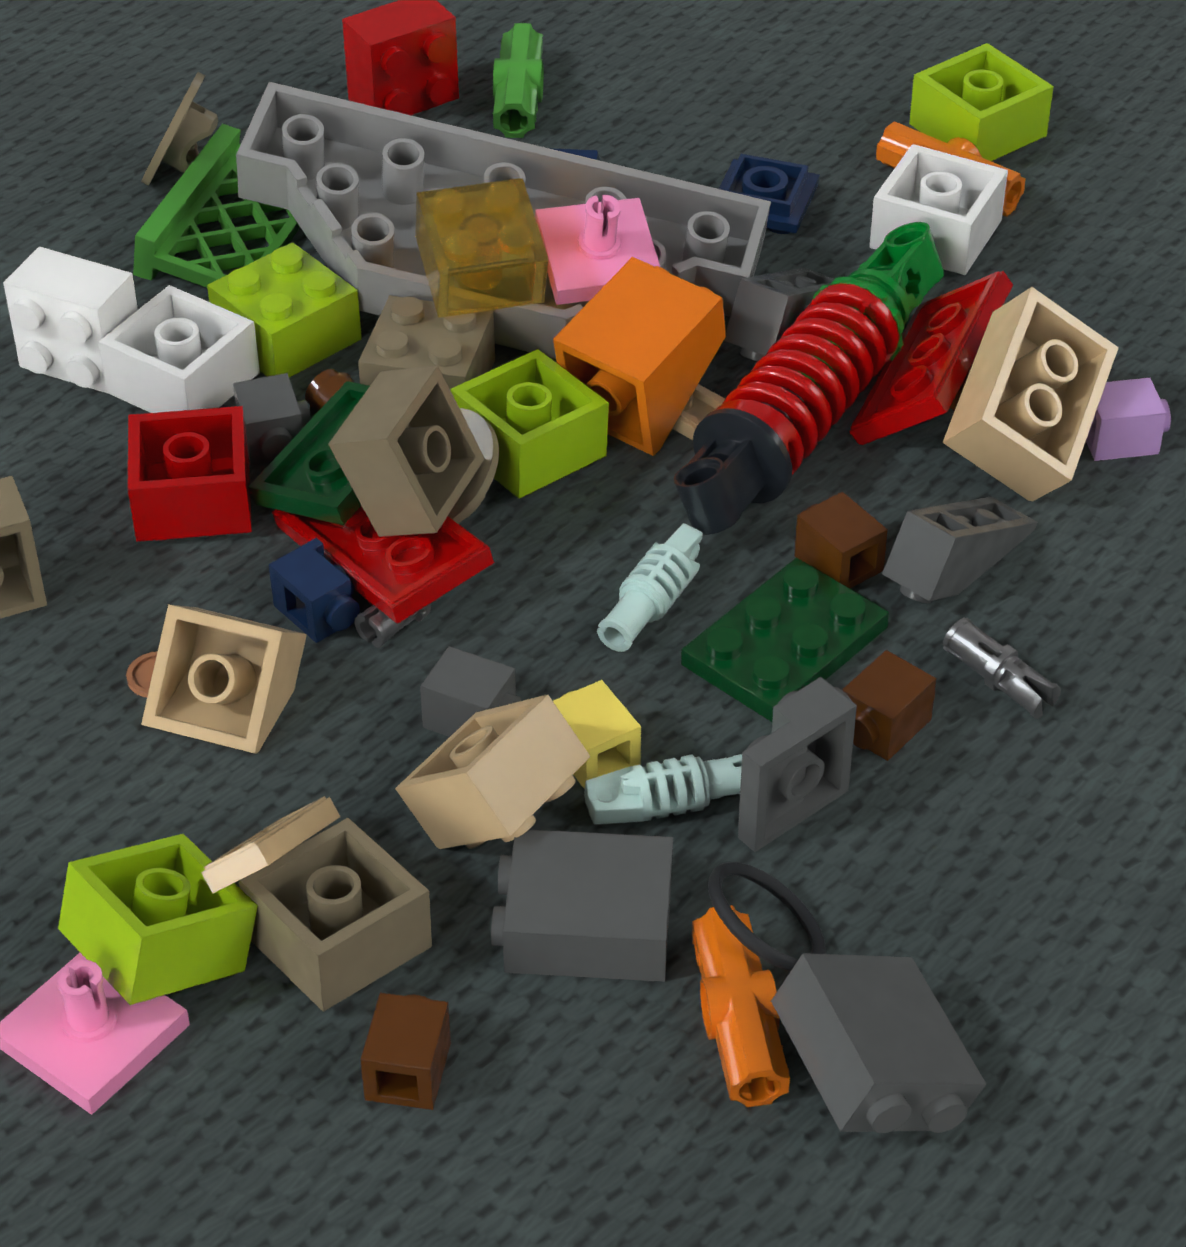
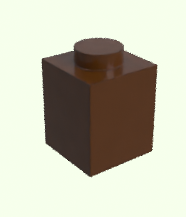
M840 492L819 504L811 505L805 511L797 514L794 556L850 589L884 570L888 529L844 492Z
M885 650L842 689L851 701L857 705L853 745L861 749H868L888 761L931 721L937 678Z
M380 992L361 1056L365 1100L429 1110L434 1109L451 1044L448 1002L431 1000L425 996L415 994L402 996Z

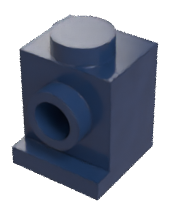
M315 538L269 564L274 606L313 641L317 643L336 631L347 629L354 623L355 618L359 614L360 607L358 602L352 598L355 591L353 583L344 571V568L337 564L332 565L325 559L324 545L319 539Z

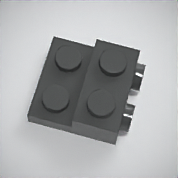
M822 677L799 691H792L786 694L773 707L772 734L755 739L742 752L738 838L754 852L760 850L849 791L857 705L851 701L842 689L833 687Z

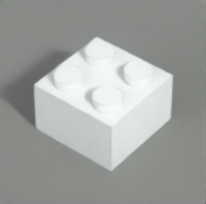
M912 144L874 196L869 248L877 249L884 242L885 236L899 226L912 222H925L930 226L943 269L966 275L1002 221L1008 170Z
M38 247L3 282L19 366L37 374L42 373L75 383L80 387H88L107 393L98 341L138 310L133 274Z
M170 285L98 341L107 393L150 413L219 408L234 395L233 383L252 380L260 373L254 321Z

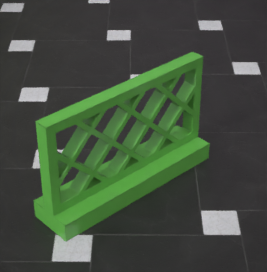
M222 123L135 235L133 275L153 280L157 273L162 271L207 288L208 284L226 276L221 270L246 266L272 253L274 250L288 245L300 226L288 209L285 210L289 218L268 221L264 213L283 210L284 208L243 199L244 201L222 205L218 198L219 196L238 193L236 154L241 145L240 129ZM252 215L257 224L235 227L231 218ZM219 221L223 230L200 233L197 225ZM265 237L269 246L248 250L243 241ZM232 244L235 253L213 256L209 247ZM197 250L202 259L186 261L174 255L180 252Z

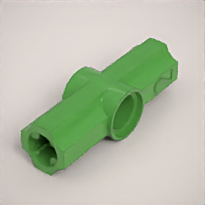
M515 23L509 32L503 33L500 58H495L493 96L495 102L493 126L495 129L500 130L505 137L523 138L528 131L535 129L538 102H542L543 34L536 32L531 24Z

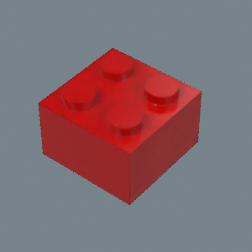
M398 0L342 19L349 101L413 115L459 99L456 17L437 0Z
M243 406L128 415V496L136 542L252 532L251 493L248 488L250 485L249 452Z

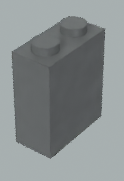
M531 829L520 837H514L512 855H500L498 894L507 895L506 906H494L491 927L492 946L503 947L504 973L665 982L672 887L673 837Z
M803 953L771 1000L840 1132H946L954 1129L965 1119L968 1108L986 1086V1082L912 957Z

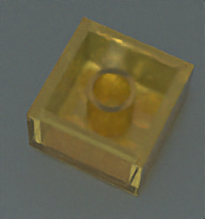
M523 178L416 192L415 237L438 318L545 302L548 256Z

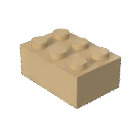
M1030 287L992 312L943 443L1028 501L1033 502L1072 481L1119 347L1035 288Z

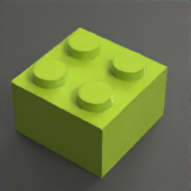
M986 43L914 74L909 124L918 131L946 143L952 138H965L976 146L982 158L993 161L1047 136L1054 86Z
M293 242L207 285L210 303L254 321L259 369L267 377L288 373V376L291 377L362 339L358 290Z
M539 349L450 389L459 408L469 409L478 413L494 429L499 444V459L494 479L519 499L607 456L609 402Z
M179 834L68 862L58 929L87 960L95 962L101 968L103 977L129 1005L244 972L258 905L235 883L212 894L201 873L205 870L204 867L212 861L184 834Z

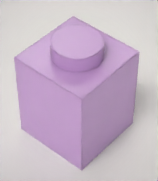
M1151 378L1106 382L1086 439L1094 461L1159 454L1163 432H1168L1171 424L1168 402L1165 399H1160Z

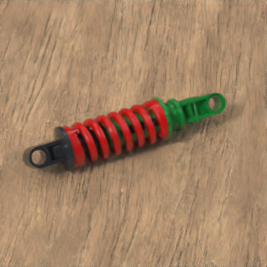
M912 222L893 229L885 236L884 242L869 259L860 265L858 270L852 272L848 277H838L832 283L822 285L814 294L808 307L797 317L794 324L784 331L781 338L755 364L752 371L743 377L737 388L727 395L722 405L707 414L699 422L693 435L695 456L674 476L675 486L693 528L701 531L703 535L719 533L733 526L740 519L742 512L750 502L765 503L779 497L789 485L792 475L799 469L803 459L810 456L817 443L826 437L831 426L840 420L845 409L851 407L859 393L866 389L872 377L876 376L884 364L889 360L892 361L901 351L903 346L902 332L910 313L921 304L928 291L944 276L942 263L930 226L927 223Z

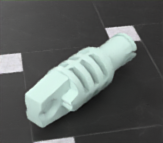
M683 523L664 544L655 542L647 551L646 555L619 588L620 601L598 625L597 634L607 647L618 652L628 650L633 644L634 639L648 622L657 621L664 617L668 609L671 608L684 588L688 586L699 571L700 564L695 562V559L700 550L699 543L703 536L701 531Z
M742 754L702 761L700 757L687 755L682 756L678 761L676 758L664 760L662 764L655 761L646 763L645 767H642L640 764L629 766L586 780L584 797L589 815L594 824L648 821L651 820L652 816H656L658 819L668 817L669 813L674 815L684 814L689 809L691 812L703 810L704 806L709 805L711 799L740 794Z

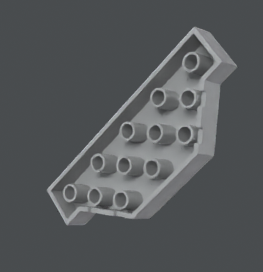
M273 82L268 83L236 154L239 198L288 209L327 267L358 290L359 311L380 315L389 295L415 297L419 300L454 305L465 304L475 308L494 310L495 344L526 352L539 349L548 357L555 359L553 338L589 301L556 305L534 225L536 209L586 204L587 200L593 196H597L599 202H602V195H610L617 200L640 198L660 267L672 275L694 285L706 287L723 298L724 315L731 316L740 280L754 277L764 242L771 201Z

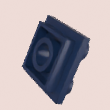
M740 154L738 159H733L719 189L771 201L766 228L777 234L797 233L819 184L820 174L809 173L807 165Z

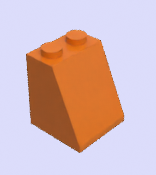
M632 256L553 338L557 364L609 402V435L654 456L663 446L726 337L723 298L706 287L694 285L670 274L662 267L650 265Z

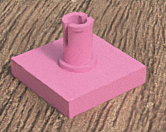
M602 195V202H599L598 197L593 196L587 200L586 204L535 210L534 225L556 305L590 301L632 256L650 265L660 267L640 198L617 200L613 196Z
M79 953L0 1021V1049L92 1115L180 1035L190 1023L187 1009L166 995L129 1005L103 977L101 968L95 962L87 960Z

